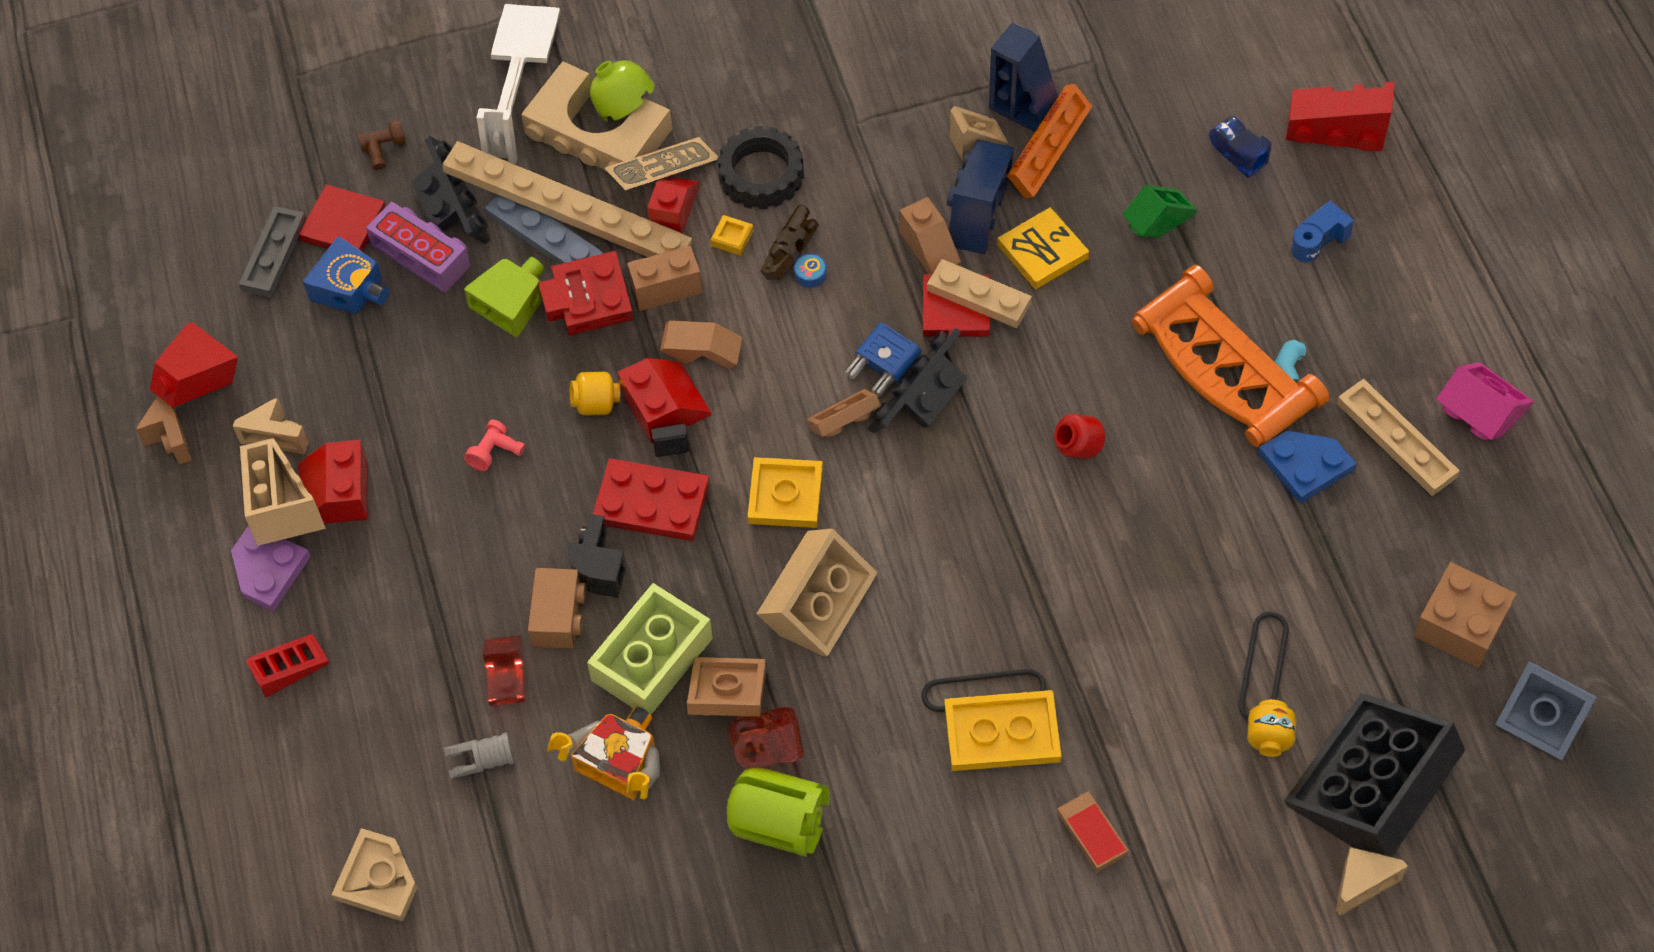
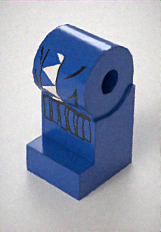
M1331 200L1328 201L1295 229L1291 246L1293 257L1305 263L1316 260L1320 250L1333 239L1342 244L1351 237L1354 220Z

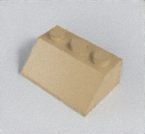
M834 529L807 531L758 610L757 615L779 636L823 657H828L878 572Z

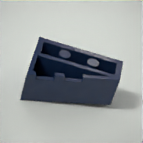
M1011 23L991 47L989 109L1036 132L1057 100L1058 94L1040 36L1027 28Z
M977 139L972 151H966L963 169H958L955 187L951 186L947 198V206L952 207L949 233L955 248L985 255L988 247L989 229L993 230L996 219H993V215L997 206H1001L1009 178L1007 175L1012 169L1014 147Z

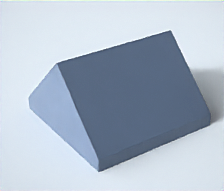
M1529 661L1495 725L1563 760L1597 697Z

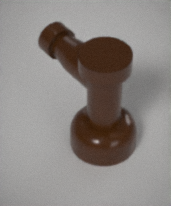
M400 119L391 121L389 128L365 135L364 132L357 133L362 152L369 151L374 170H380L385 167L381 143L393 141L396 145L406 144Z

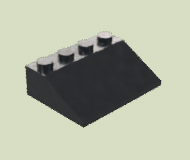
M1361 693L1284 802L1286 806L1355 849L1393 857L1465 752V748L1453 722Z

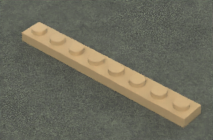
M459 141L456 142L442 164L444 173L647 257L692 245V238Z

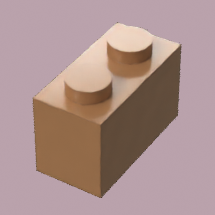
M691 245L627 263L630 284L639 311L703 294L700 270Z
M536 568L528 624V634L532 647L574 649L575 638L582 635L583 617L581 614H578L579 604H585L586 583H580L578 569Z

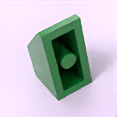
M1145 184L1122 215L1130 223L1128 225L1130 230L1137 236L1142 238L1145 236L1159 238L1193 217L1198 212V209L1178 189Z

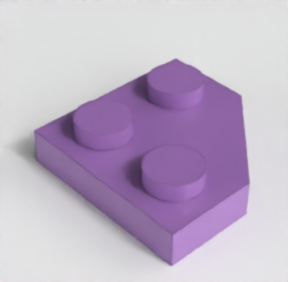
M249 525L231 550L240 590L244 599L272 612L275 611L311 557L307 549L285 539L257 546Z

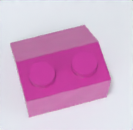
M1480 362L1459 366L1436 398L1438 402L1444 405L1442 410L1446 414L1457 420L1462 418L1471 425V432L1484 440L1502 437L1535 402Z

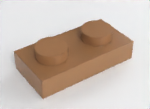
M863 389L807 418L806 421L812 432L822 437H831L840 433L844 425L852 421L859 422L869 418L873 414L872 411L881 407V404L875 393Z

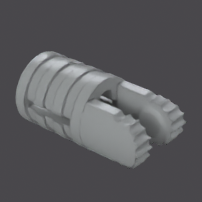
M508 732L502 733L500 736H492V738H483L479 741L476 739L443 747L445 756L451 757L473 750L476 763L468 766L453 767L452 770H449L450 779L483 772L484 769H492L496 766L515 764Z

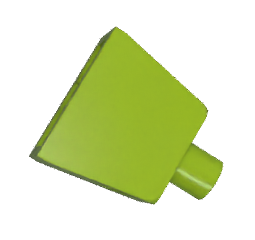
M530 257L521 267L508 259L500 260L464 289L469 308L517 338L542 302L539 288L540 280L538 277L545 271L543 265L533 257Z

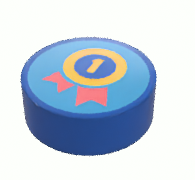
M812 253L804 254L794 263V277L800 285L815 287L826 279L827 266L821 256Z

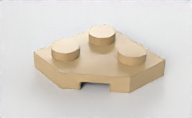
M361 828L332 892L333 899L403 922L417 886L396 839Z

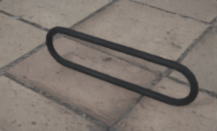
M1276 612L1261 613L1253 623L1239 699V710L1246 720H1248L1249 714L1244 708L1258 625L1266 617L1277 618L1283 625V635L1271 697L1272 700H1277L1289 627L1286 619Z
M1033 669L941 678L928 682L922 690L921 698L928 709L944 712L945 706L932 705L927 699V691L933 685L1032 674L1041 683L1039 691H1045L1046 682L1044 677Z

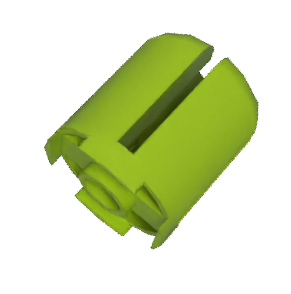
M757 766L748 768L736 780L728 799L727 823L730 832L738 838L807 857V853H814L823 828L819 827L823 813L821 805L829 807V787Z

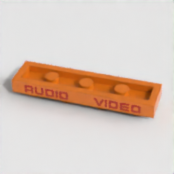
M1075 83L1064 87L1007 175L1025 199L1033 198L1092 108L1090 102Z

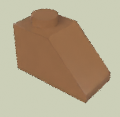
M928 197L899 210V233L928 274L934 273L942 259L961 266L960 258L946 222Z

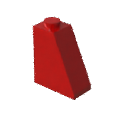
M193 322L187 323L155 362L149 390L172 408L232 384L238 356Z

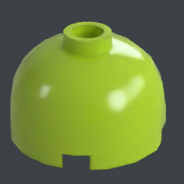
M625 60L613 63L606 61L596 69L595 73L597 75L592 80L589 92L595 109L602 119L608 122L609 116L614 121L619 120L644 103L641 96L646 90L651 95L655 84L639 64Z

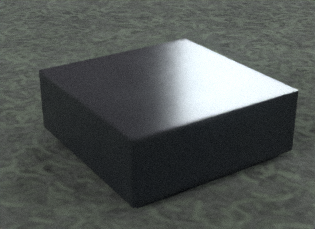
M685 424L651 429L656 457L689 452Z

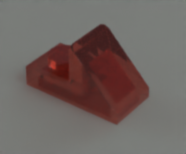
M521 635L485 639L482 656L486 666L489 705L525 702Z

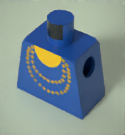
M339 236L303 281L310 301L354 314L358 313L368 300L382 305L389 295V288L381 284L382 277L375 260Z

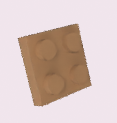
M694 657L687 700L688 715L760 717L766 676V659Z

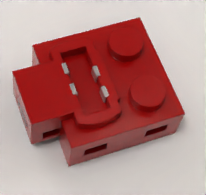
M616 251L551 266L554 279L539 282L548 322L564 319L569 336L633 320L632 309Z

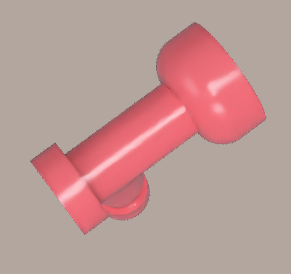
M490 420L486 426L487 432L478 446H472L466 451L464 460L476 470L487 471L492 463L490 452L494 445L521 456L525 449V444L520 441L516 442L509 436H506L507 428L503 423L497 420Z

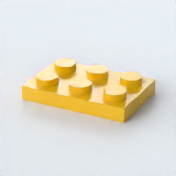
M1053 690L945 699L944 706L951 771L1061 762L1062 756Z

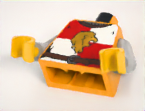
M634 707L626 721L613 714H607L601 721L597 720L571 734L554 733L547 747L548 752L559 750L557 758L560 761H565L568 754L572 753L571 759L575 771L632 800H635L639 791H641L640 798L646 799L648 789L660 777L659 751L655 747L653 735L645 731L652 720V716L640 707Z

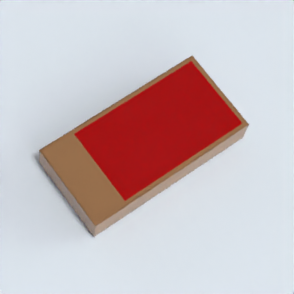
M1089 791L1057 808L1058 816L1096 873L1128 856V848Z

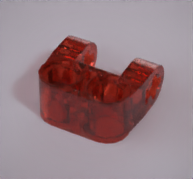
M775 708L761 713L760 717H739L729 725L728 738L733 747L736 761L743 767L756 768L775 763L791 762L802 758L805 754L798 717L793 708ZM747 727L748 731L740 734V728ZM754 752V757L748 758L746 753Z

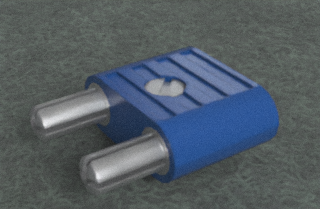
M880 322L855 352L857 358L848 367L845 374L850 379H854L865 365L869 366L883 375L872 388V392L881 397L892 382L898 383L922 351L915 343Z

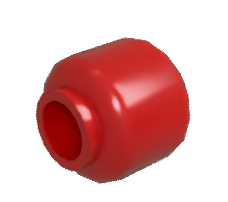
M1073 413L1066 415L1058 422L1055 428V445L1058 451L1065 457L1086 460L1094 458L1101 452L1104 446V427L1101 421L1094 416Z

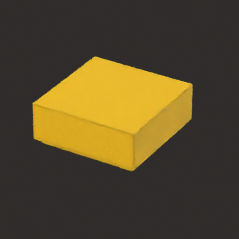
M723 215L710 240L711 247L741 256L754 231L753 224Z

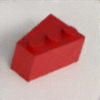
M1395 81L1384 82V87L1365 89L1364 84H1356L1353 86V90L1334 91L1333 86L1293 90L1285 140L1382 152L1392 114Z

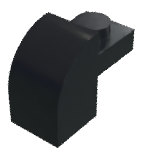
M590 514L587 527L582 526L579 544L568 542V556L571 569H578L580 583H586L587 591L598 595L619 598L626 571L624 552L622 550L604 548L607 536L604 516Z

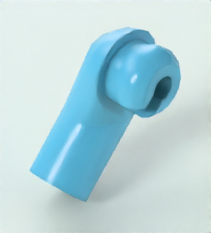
M1290 340L1284 343L1275 360V363L1296 383L1300 379L1294 365L1297 360H1301L1302 356L1306 355V346L1297 340Z

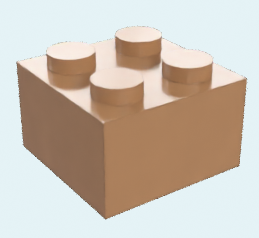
M1450 562L1420 616L1413 636L1480 668L1510 611L1517 593Z

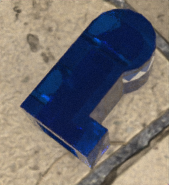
M1235 116L1227 117L1210 130L1209 138L1213 146L1247 178L1269 162L1272 143L1266 137L1261 136L1258 138L1249 129L1247 130L1243 123Z

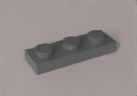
M277 206L273 207L239 282L242 292L269 298L273 297L298 241L299 232L307 220L304 212Z

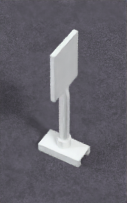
M505 4L492 48L491 59L510 60L511 63L498 109L479 108L476 118L481 150L498 158L508 159V162L516 164L517 151L511 112L524 64L526 62L547 63L560 15V8Z

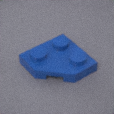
M1292 431L1283 432L1260 446L1258 450V455L1299 503L1304 502L1355 471L1357 465L1336 439Z

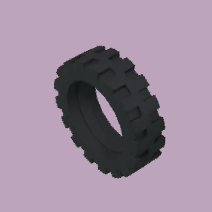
M755 126L753 130L743 129L739 131V135L735 136L733 134L727 139V145L723 144L720 149V156H718V173L722 190L726 195L729 194L733 202L736 204L741 202L746 208L752 209L755 206L759 207L760 210L768 209L767 206L774 205V207L782 205V201L786 199L789 201L794 197L795 190L799 191L802 186V179H804L803 154L800 151L798 142L791 140V135L785 131L780 133L774 127L763 129V126ZM754 152L776 154L785 160L788 165L785 173L778 179L761 184L743 180L735 173L734 169L743 157Z

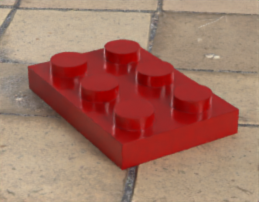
M609 458L593 514L604 516L606 526L694 542L710 483L709 476Z

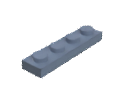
M497 195L485 207L486 216L557 264L603 254L601 250L552 217L500 195Z

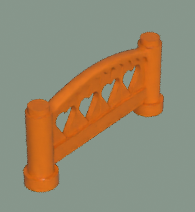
M1192 265L1182 273V279L1136 312L1134 318L1131 319V324L1136 332L1142 336L1146 333L1154 334L1163 352L1184 380L1215 407L1241 423L1248 426V429L1245 431L1246 438L1253 446L1259 447L1275 438L1311 409L1318 410L1330 400L1328 390L1312 374H1307L1297 383L1206 297L1214 291L1213 282L1200 266ZM1198 321L1194 337L1190 342H1182L1179 339V334L1173 333L1169 329L1173 324ZM1221 343L1217 359L1213 364L1203 363L1201 356L1194 354L1192 351L1195 346ZM1244 365L1239 384L1234 387L1227 386L1224 378L1218 377L1215 374L1218 368ZM1267 387L1263 405L1259 409L1250 408L1247 404L1248 400H1243L1238 396V393L1242 390Z

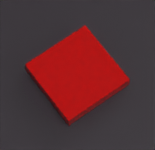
M326 184L299 232L300 240L328 249L339 236L363 252L369 241L366 227L386 207L385 201Z
M923 274V336H935L941 330L946 333L955 327L961 331L959 336H990V317L927 291V283L933 274Z

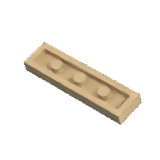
M1362 379L1338 397L1337 405L1431 496H1434L1458 478L1460 470L1365 379Z

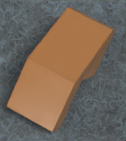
M668 321L665 324L660 351L686 365L704 356L730 370L737 365L742 336L717 323Z

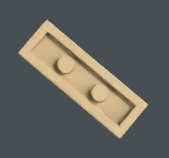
M944 259L940 261L927 283V291L1014 328L1019 326L1032 301V296Z

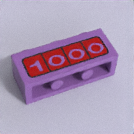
M391 201L366 227L372 247L445 293L471 267L467 253L468 249L461 240L457 238L451 239L446 236L435 224L422 221L408 207L402 208Z

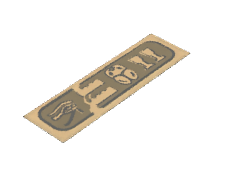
M697 137L605 167V169L625 190L718 160V156Z

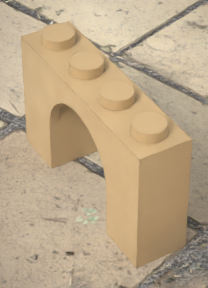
M563 61L521 114L525 134L532 140L542 141L553 146L562 154L568 153L579 158L588 166H596L607 171L605 167L657 151L672 131L670 109L645 98H642L644 103L635 109L622 125L614 130L604 133H590L577 128L572 123V120L590 97V75L588 72Z

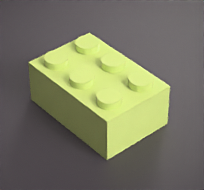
M652 583L587 662L591 681L630 707H640L651 715L693 664L694 657H698L713 639L710 619Z

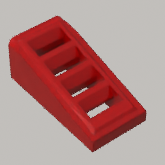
M313 634L261 652L245 660L265 698L330 664ZM307 648L310 649L314 656V659L309 661L303 653V650ZM297 655L301 664L294 666L290 657ZM283 661L287 669L280 671L277 664ZM271 668L274 674L267 676L264 671Z

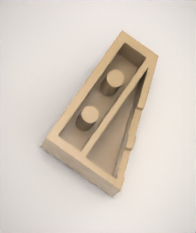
M274 438L240 446L245 519L257 546L326 529L313 497L304 487L298 474L296 475L292 469L290 462Z

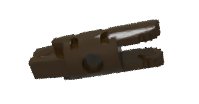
M801 204L796 207L769 249V254L760 270L767 280L782 279L794 266V263L800 257L818 228L819 224L815 219L807 220L810 211L806 205Z

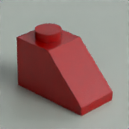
M667 176L657 181L647 207L649 220L683 234L700 186L699 181L674 176Z

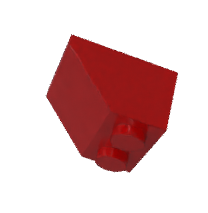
M646 358L617 372L621 394L651 444L653 443L651 429L685 424L688 427L711 416L710 409L681 362Z
M361 440L325 443L298 463V476L308 493L313 497L324 524L368 520V460Z

